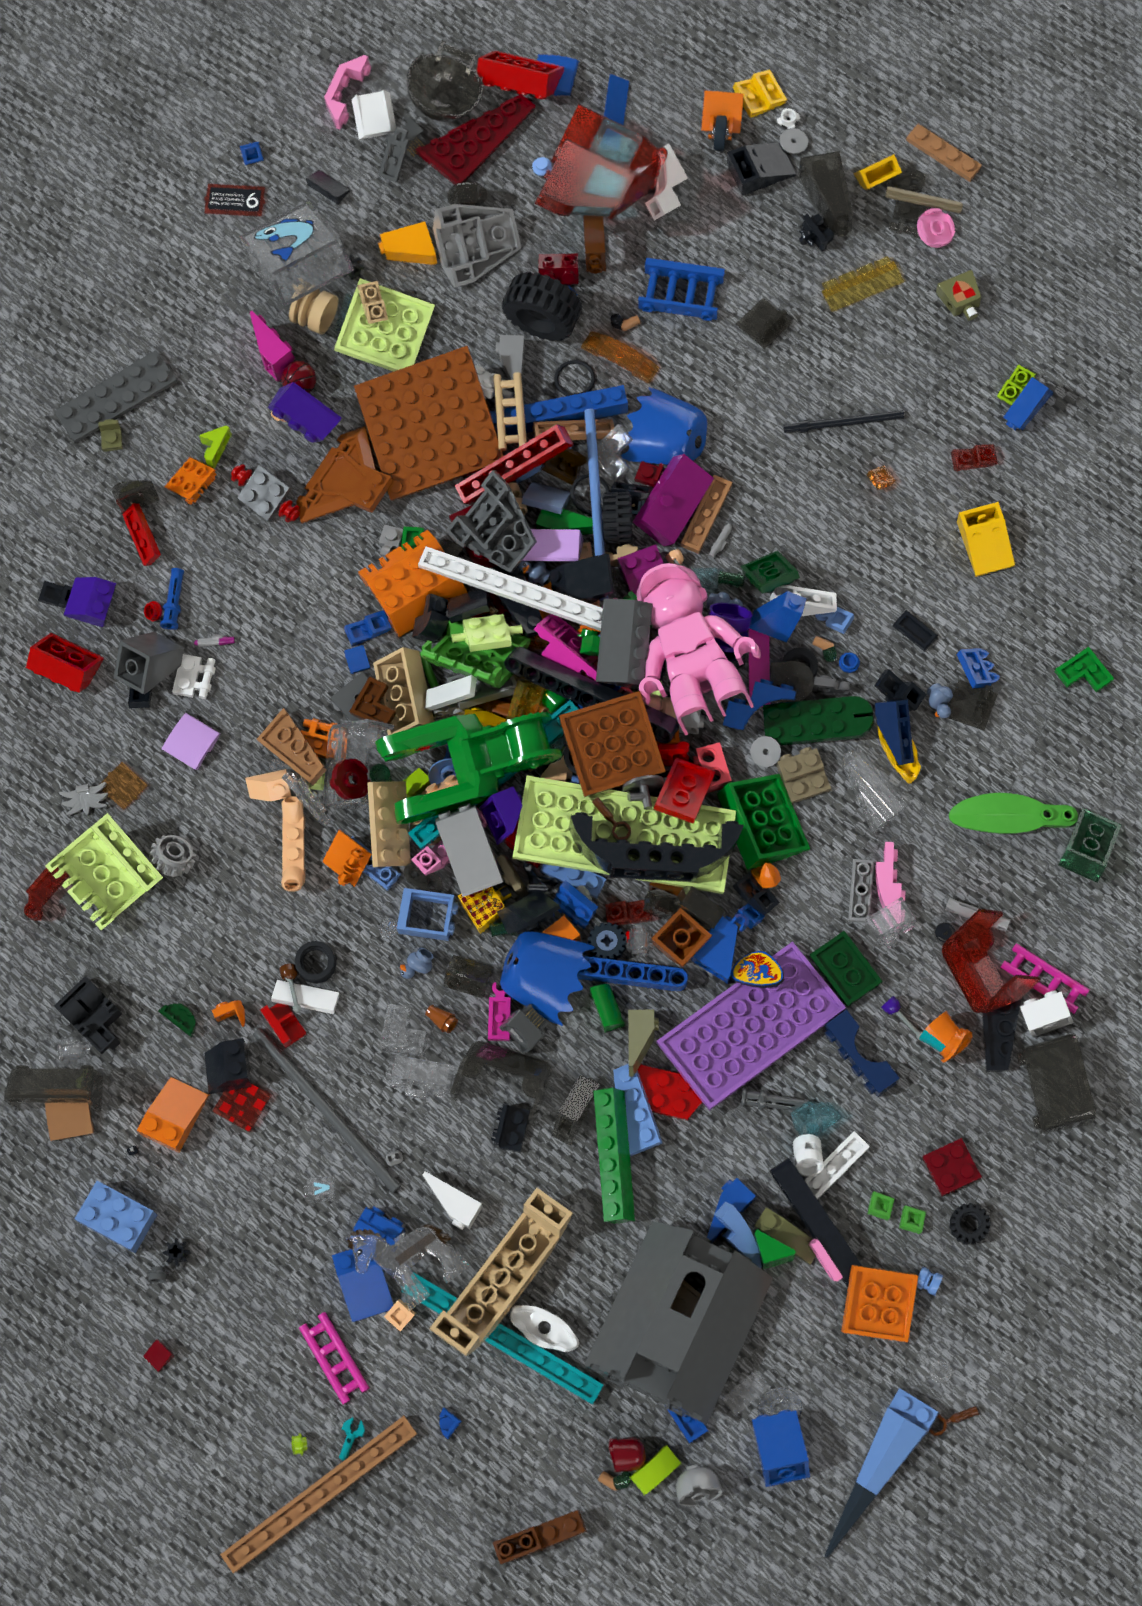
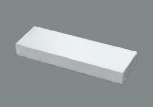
M470 675L428 689L424 709L432 711L474 697L477 678Z
M276 981L271 997L272 1002L294 1006L289 982ZM293 983L297 1001L301 1008L330 1014L335 1013L339 992Z

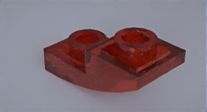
M994 444L975 445L973 449H953L951 452L954 471L989 467L998 463Z
M649 899L628 903L620 901L605 904L607 923L610 922L612 925L652 921Z

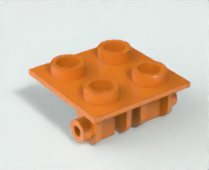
M189 457L165 485V488L186 498L185 501L191 505L196 503L201 496L199 493H204L201 487L207 490L209 485L215 480L216 470Z
M338 830L322 862L339 875L338 883L345 886L350 883L355 887L372 854L344 832Z

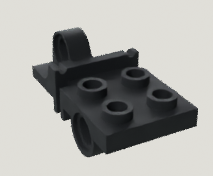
M86 977L81 979L54 1005L101 1054L109 1047L114 1050L120 1044L119 1040L107 1028L122 1013Z

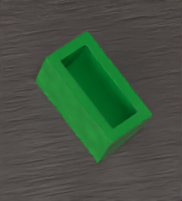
M602 984L590 987V994L604 1032L606 1033L625 1026L611 986L609 984Z

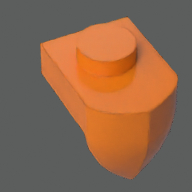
M765 863L751 870L752 876L762 888L775 887L781 881L778 869L771 863Z
M240 1000L229 1003L222 1002L212 1010L217 1022L237 1014L242 1027L245 1025V1011Z

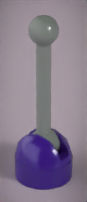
M892 996L881 1008L888 1014H897L916 1034L919 1040L922 1032H919L899 1011L900 1003Z

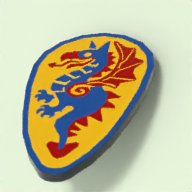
M755 951L745 955L737 961L731 971L733 980L746 986L768 988L778 986L784 982L783 969L771 955L764 951Z

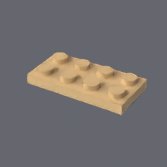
M406 781L368 782L373 867L410 866L409 824H397L394 803L407 798Z

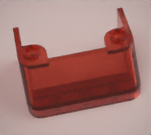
M978 909L942 947V955L975 1013H988L1017 1002L1040 981L1038 976L1015 975L1004 984L987 951L994 944V934L990 927L1004 915L1002 911Z

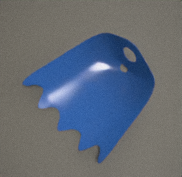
M648 387L652 395L637 397V400L642 405L641 409L627 415L633 424V428L630 432L622 434L621 438L629 445V450L619 457L632 462L643 461L646 463L668 465L673 457L685 454L694 461L702 453L706 443L707 418L705 414L687 402ZM688 430H692L690 436L687 435ZM700 435L701 445L699 448H696L695 439Z
M531 931L523 932L518 936L506 956L500 980L501 987L524 1006L531 1004L539 1015L550 1022L563 1026L558 1018V1013L573 1011V1007L568 1001V995L572 992L583 990L577 973L582 969L591 967L582 953L587 950H593L595 947L583 942ZM513 952L512 959L510 963L507 965L509 956ZM517 957L519 961L514 965L515 958Z

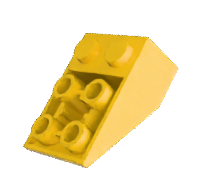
M999 502L959 512L957 525L975 577L1015 566L1007 527Z

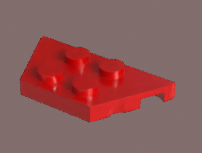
M640 1064L638 1073L652 1113L688 1121L703 1102L682 1075Z

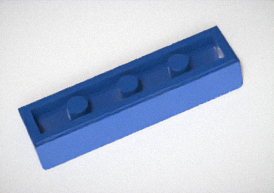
M613 74L609 76L600 145L601 149L620 150L629 81Z

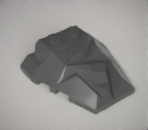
M492 470L481 484L485 491L467 514L456 516L445 531L458 545L473 550L478 556L490 559V562L508 572H513L537 541L509 484L496 470Z

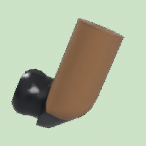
M613 314L610 317L611 325L623 331L641 324L637 315L627 320L621 318L619 314Z

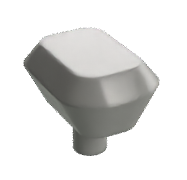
M394 1151L387 1154L385 1157L386 1163L389 1166L401 1163L403 1161L402 1153Z

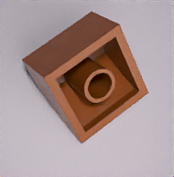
M680 908L651 939L653 945L667 958L684 967L712 935Z

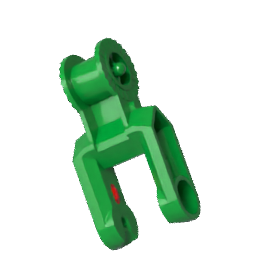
M550 712L522 715L502 722L492 728L491 726L483 727L476 714L457 715L397 732L375 741L376 749L385 762L402 759L424 750L448 744L459 785L428 794L409 797L394 803L397 824L418 822L438 816L439 813L450 810V812L456 811L458 806L465 803H470V805L483 803L491 795L498 793V779L505 777V774L535 769L561 758L562 753L560 749H550L544 725L552 720Z

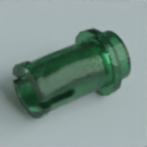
M719 572L718 584L734 585L736 588H739V586L743 587L745 575L741 574V572H738V574Z
M502 922L490 923L492 937L508 934Z

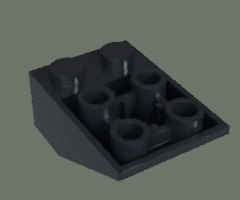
M780 142L744 145L727 152V166L742 196L796 176V172Z

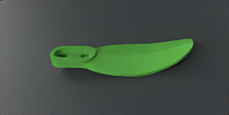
M988 793L961 801L950 810L949 819L953 824L965 829L998 834H1016L1030 832L1040 827L1069 828L1076 823L1078 813L1072 806L1047 805L1019 794ZM1043 812H1048L1050 817H1045ZM1064 813H1069L1071 818H1066Z

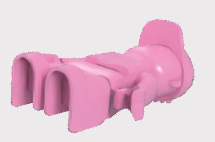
M665 563L648 570L641 578L637 589L638 601L652 603L650 625L658 630L659 635L648 646L645 678L639 684V691L646 705L649 704L651 700L650 695L654 691L659 690L662 697L667 696L660 682L663 663L666 659L668 676L671 682V701L678 723L686 736L688 732L682 717L703 709L710 722L714 721L703 696L704 693L713 690L715 700L723 717L726 716L721 701L739 693H744L750 707H754L739 671L733 663L728 661L714 637L724 641L734 649L739 666L744 664L742 660L743 654L752 652L754 657L760 659L761 652L753 639L742 637L723 618L716 615L705 617L702 615L703 602L708 598L707 592L701 586L697 575L690 568L678 564Z

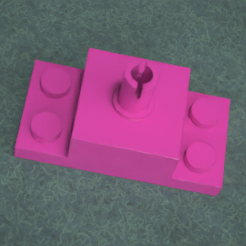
M549 614L536 625L534 630L542 639L549 642L541 654L543 657L579 674L585 671L590 679L596 680L598 656L580 653L583 637L577 636L580 634L561 617Z

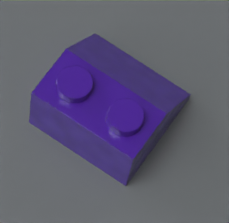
M75 577L63 616L104 627L116 583L97 577Z
M514 786L491 795L479 807L497 845L501 844L514 832L523 806L521 795L515 790Z

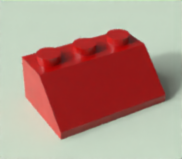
M50 633L30 647L26 668L32 670L37 675L51 679L54 683H59L69 688L73 692L80 693L89 686L104 657Z

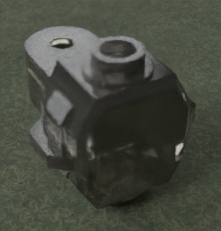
M478 182L457 183L447 192L448 203L451 205L481 206L487 200V191Z

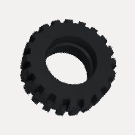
M525 272L516 275L512 279L502 301V310L505 317L511 320V323L514 326H518L523 332L526 331L529 335L537 336L543 340L561 341L572 334L581 314L582 304L573 290L571 291L566 284L560 283L559 280H554L548 275H540V273Z

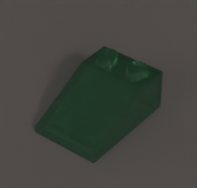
M1082 807L1058 866L1098 883L1107 866L1122 824Z

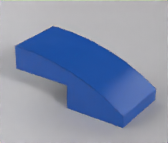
M383 610L365 616L364 620L345 625L344 630L351 646H355L391 630V625Z

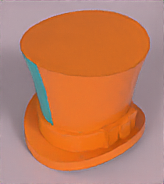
M945 1011L927 1026L919 1040L939 1051V1054L943 1056L940 1061L944 1063L959 1054L970 1044L972 1032L968 1029H959L948 1012Z

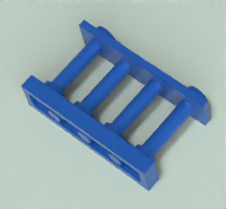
M646 258L645 273L649 274L650 277L646 297L639 296L638 309H642L644 312L658 311L700 317L705 321L717 320L718 308L713 307L716 285H723L725 269ZM659 276L669 278L665 300L654 299L657 278ZM679 278L689 281L685 303L673 301ZM699 281L709 284L705 306L693 304L696 284Z

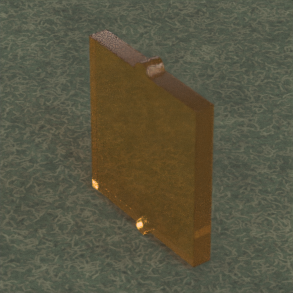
M123 762L112 772H108V776L101 782L107 783L102 791L108 793V796L123 810L133 800H137V796L148 786Z

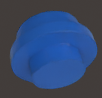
M848 652L840 657L839 667L842 671L853 673L859 668L860 660L856 654Z

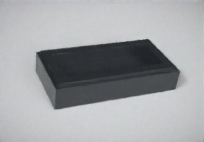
M907 610L893 624L895 629L924 652L938 638L934 631Z

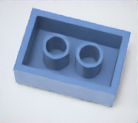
M96 1181L75 1220L136 1253L157 1214L105 1184Z

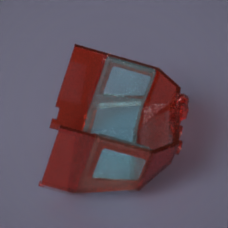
M578 104L552 157L551 162L554 165L551 171L547 169L543 177L547 180L535 204L559 216H608V219L612 220L647 195L649 189H654L661 166L664 165L667 158L668 150L665 147L657 148L645 136Z

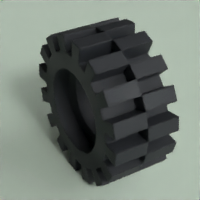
M962 1204L955 1209L950 1218L949 1228L952 1231L951 1234L957 1238L958 1242L961 1241L965 1245L979 1243L989 1232L991 1222H989L990 1217L989 1214H986V1210L984 1208L981 1209L978 1204ZM966 1216H973L978 1221V1229L974 1232L965 1231L961 1225L962 1219Z

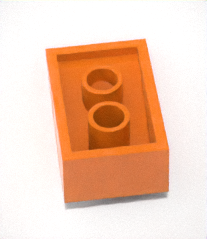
M170 1077L147 1110L137 1131L140 1135L180 1153L209 1095Z

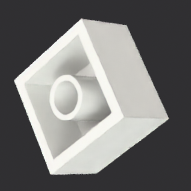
M1051 991L1044 995L1045 998L1039 1000L1032 998L1025 1001L1023 1006H1020L1032 1037L1074 1023L1062 992Z

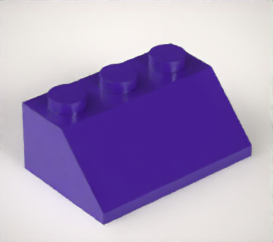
M294 382L279 388L267 407L275 417L284 419L288 422L290 428L295 431L299 430L304 434L305 439L312 443L322 441L342 419V417Z

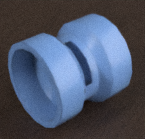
M922 1267L918 1276L917 1288L926 1289L929 1294L935 1296L943 1275L931 1273L928 1268ZM930 1277H932V1280H931V1282H930V1285L927 1286V1284H928V1282H929V1280H930Z

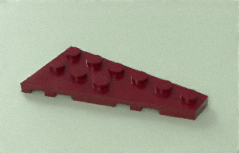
M519 94L502 103L496 109L488 110L482 116L476 119L473 118L448 131V134L431 140L429 144L417 147L415 153L457 188H460L535 110L536 105L524 95Z

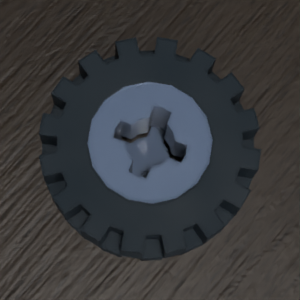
M610 922L607 924L600 923V926L596 925L588 936V944L594 946L595 949L589 951L596 958L612 960L621 958L626 950V937L623 930L618 925H612Z

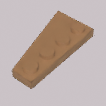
M284 708L256 739L311 785H314L326 772V768Z

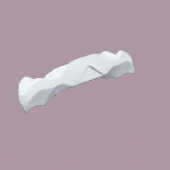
M517 1305L512 1307L510 1311L512 1324L530 1342L543 1348L563 1352L573 1351L579 1346V1340L574 1332L557 1315L534 1306ZM541 1321L550 1323L551 1330L549 1333L542 1334L539 1331L538 1326Z

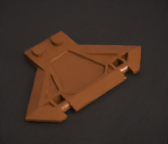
M365 426L338 437L336 440L340 443L338 448L332 447L305 486L304 489L308 491L305 496L299 495L296 503L300 507L299 517L301 523L353 505L373 513L394 480L391 476L379 472L375 468Z

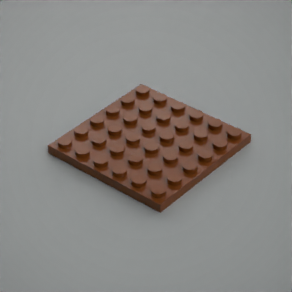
M468 346L354 386L381 472L391 476L394 480L387 490L391 501L480 471L504 456L503 451L499 450L496 429Z

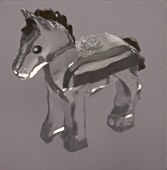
M426 1224L421 1228H417L407 1236L403 1232L394 1239V1245L388 1244L385 1238H382L379 1233H374L371 1229H364L363 1231L358 1229L345 1237L350 1243L348 1248L353 1251L356 1271L360 1274L367 1272L370 1261L373 1259L395 1279L398 1286L403 1290L409 1311L430 1296L411 1271V1268L426 1253L434 1255L439 1259L444 1271L443 1279L446 1284L471 1267L468 1261L461 1257L451 1244H446L452 1239L449 1237V1234L442 1233V1229L432 1224Z

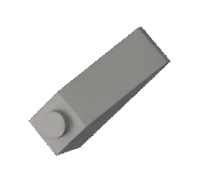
M500 335V342H496V354H499L501 365L509 380H514L513 374L516 372L521 373L523 380L524 335Z

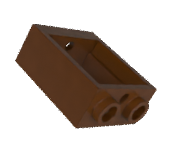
M603 210L583 211L586 271L598 274L606 271Z

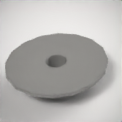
M789 128L780 135V145L788 153H801L808 146V137L800 129Z
M759 737L751 746V758L760 767H771L780 759V745L772 737Z

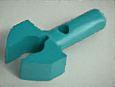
M353 1417L345 1421L342 1426V1430L346 1433V1439L339 1455V1459L342 1461L348 1458L354 1440L358 1437H363L365 1433L364 1424L360 1420L358 1429L352 1434L351 1425L354 1421Z

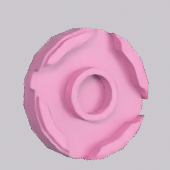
M931 208L925 211L918 218L917 231L921 240L933 248L946 246L951 242L955 234L952 218L939 208Z

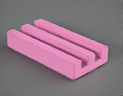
M814 1238L808 1242L809 1247L830 1279L837 1282L843 1278L820 1241Z

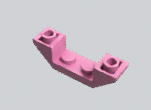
M366 55L339 65L324 97L326 107L337 129H341L342 125L346 124L349 118L346 104L340 102L343 88L348 86L350 78L363 82L365 76L370 74L371 65Z
M477 808L485 828L488 824L482 812ZM442 840L431 849L428 846L411 859L425 876L443 869L450 863Z

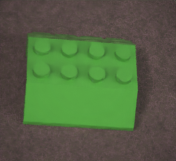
M449 620L447 635L431 649L432 641L429 640L422 646L420 656L426 661L465 676L473 675L478 681L500 689L513 675V673L505 668V659L516 647L528 649L531 639L519 634H512L510 647L470 652L469 646L465 641L452 643L451 634H459L464 631L463 620L451 623Z

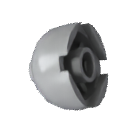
M699 1465L689 1466L686 1469L687 1471L683 1472L677 1480L676 1495L681 1506H697L695 1501H701L708 1498L709 1503L722 1495L718 1476L708 1468L700 1467Z

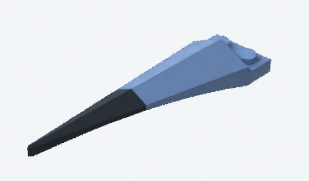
M899 1388L891 1404L887 1407L827 1548L825 1558L831 1555L877 1494L929 1432L940 1412Z

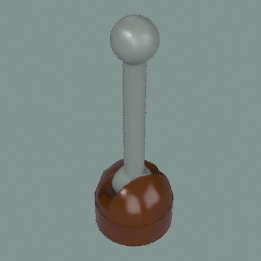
M292 963L282 965L279 971L282 979L289 982L294 1003L293 1011L300 1012L301 1006L298 1004L293 980L297 976L296 966Z

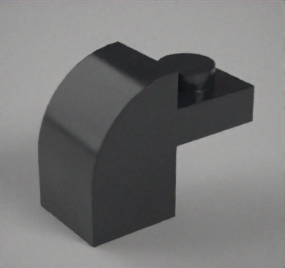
M434 594L427 595L424 614L415 618L413 638L424 642L428 640L434 642L442 636L449 621L448 616H446L448 599Z
M889 669L884 670L874 685L886 696V701L908 700L909 711H916L927 695L914 682H903Z

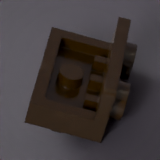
M568 448L541 464V470L573 485L580 475L581 466L587 462V457Z

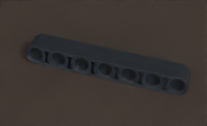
M787 1158L772 1168L770 1173L813 1238L820 1241L843 1276L841 1279L848 1288L851 1266L862 1265L794 1164Z

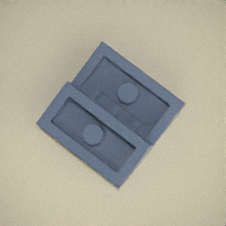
M532 482L522 498V504L561 514L564 507H567L571 498V492Z

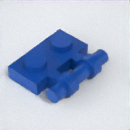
M566 880L560 885L555 895L556 897L553 899L561 907L557 911L561 914H566L572 919L571 922L573 924L579 925L583 929L589 925V921L598 909L596 904Z

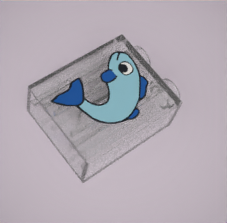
M309 201L239 236L253 269L283 307L354 271L341 237Z

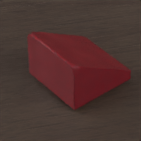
M157 1339L143 1357L159 1372L174 1355Z

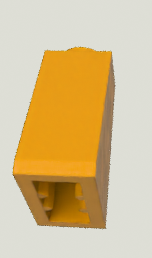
M425 221L380 234L381 242L378 243L381 254L385 253L387 260L430 265L437 264L436 253Z

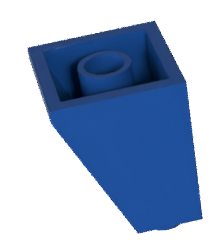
M783 1410L776 1415H760L753 1419V1431L766 1487L810 1478L809 1459L797 1411Z

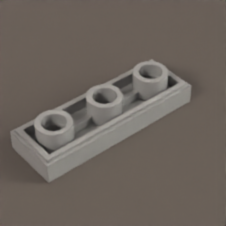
M853 859L848 922L870 923L874 861ZM863 888L865 892L860 893L858 889Z

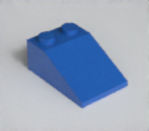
M374 1242L332 1255L352 1322L387 1312L393 1307L394 1304L381 1259ZM358 1249H362L363 1253L359 1257L355 1256V1252Z

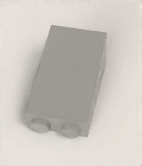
M465 803L458 806L456 811L450 812V810L439 813V817L435 818V823L462 896L465 897L502 883V872L476 804L470 805V803Z

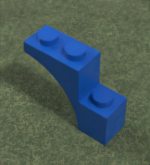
M761 679L760 682L755 681L751 696L754 707L751 708L750 705H746L747 701L734 698V702L729 701L723 726L744 731L750 717L761 706L775 700L786 699L795 701L797 692L793 691V686L781 684V687L772 685V681Z

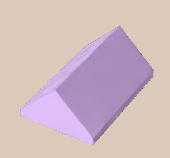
M531 529L537 543L522 561L579 560L584 542L580 530Z

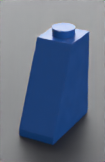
M1032 377L1003 417L1008 420L1006 425L1015 431L1017 428L1023 430L1054 392Z
M786 591L753 611L750 629L787 643L803 614L807 598Z
M719 915L709 930L712 937L692 957V962L728 984L731 977L738 926L736 922L734 924L731 923L732 918Z

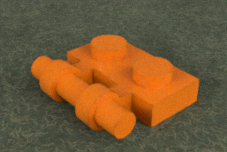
M315 718L312 720L304 719L303 727L310 729L309 732L301 730V733L316 755L336 761L342 741L334 737L336 734L344 735L345 727L338 726L337 723L333 722L330 724L323 723ZM318 730L328 732L327 736L316 733Z

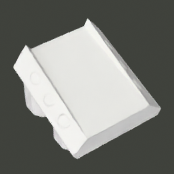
M382 90L381 92L359 96L356 94L354 96L352 105L359 140L384 136L391 132L395 133L396 123L389 92Z

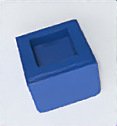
M364 645L344 651L351 674L370 669Z

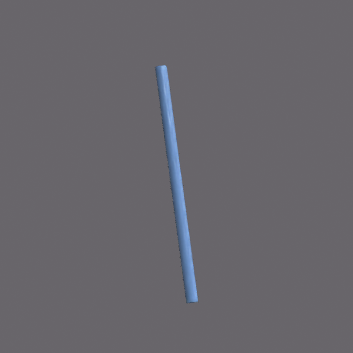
M586 409L584 412L595 556L605 554L595 410ZM608 596L600 599V601H603V599H608Z

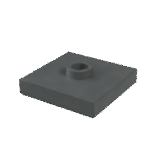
M363 672L330 697L332 702L357 729L366 721L351 715L349 711L368 680Z

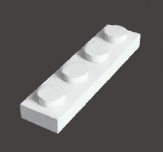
M855 1131L823 1162L824 1168L819 1174L809 1176L805 1180L817 1200L870 1148Z

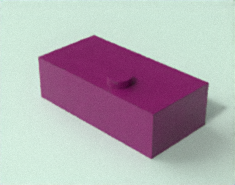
M685 454L673 457L633 520V523L660 545L674 544L714 478Z

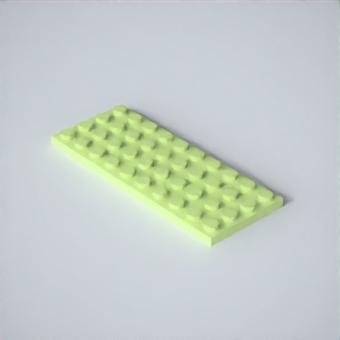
M527 775L522 800L523 806L520 812L512 859L609 875V873L597 868L585 858L576 846L569 830L571 815H575L577 812H584L588 816H593L592 841L607 839L608 842L617 843L612 837L613 824L607 821L592 803L597 797L613 814L616 822L623 821L629 824L631 834L627 840L633 844H638L640 841H649L651 845L669 842L673 846L694 844V847L715 845L717 848L718 832L722 823L735 821L736 811L702 805L694 824L654 810L658 797L650 796L652 808L645 810L642 801H628L627 795L629 792L610 789L584 797L580 784ZM624 826L616 827L615 829L618 837H624L628 833ZM729 856L718 868L696 878L695 883L659 880L642 881L723 894Z

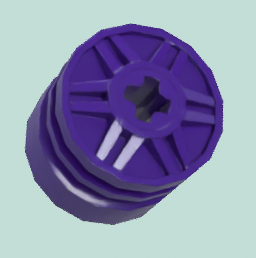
M723 602L714 603L710 606L708 615H716L723 618L742 637H748L747 630L750 628L752 619L750 610L737 604ZM714 637L723 652L734 653V649L730 645Z

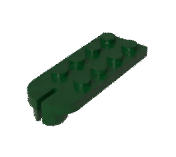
M859 696L763 705L765 736L772 737L780 746L860 738L865 736L874 725L871 705L867 700ZM858 715H865V716H867V717H858V718H856Z

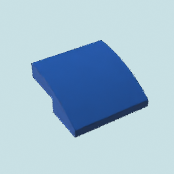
M538 55L537 61L564 67V72L552 95H570L579 61L558 55Z

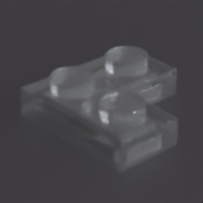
M618 424L597 444L598 462L614 482H617L631 469L619 454L633 441L621 424Z

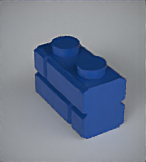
M374 1206L372 1209L366 1207L354 1226L353 1231L371 1229L374 1233H379L382 1238H385L387 1244L374 1236H360L393 1254L406 1231L402 1227L403 1223L394 1217L391 1220L383 1216L384 1212Z

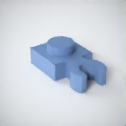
M837 607L836 612L816 614L815 617L819 621L826 620L827 627L844 634L852 623L854 614Z

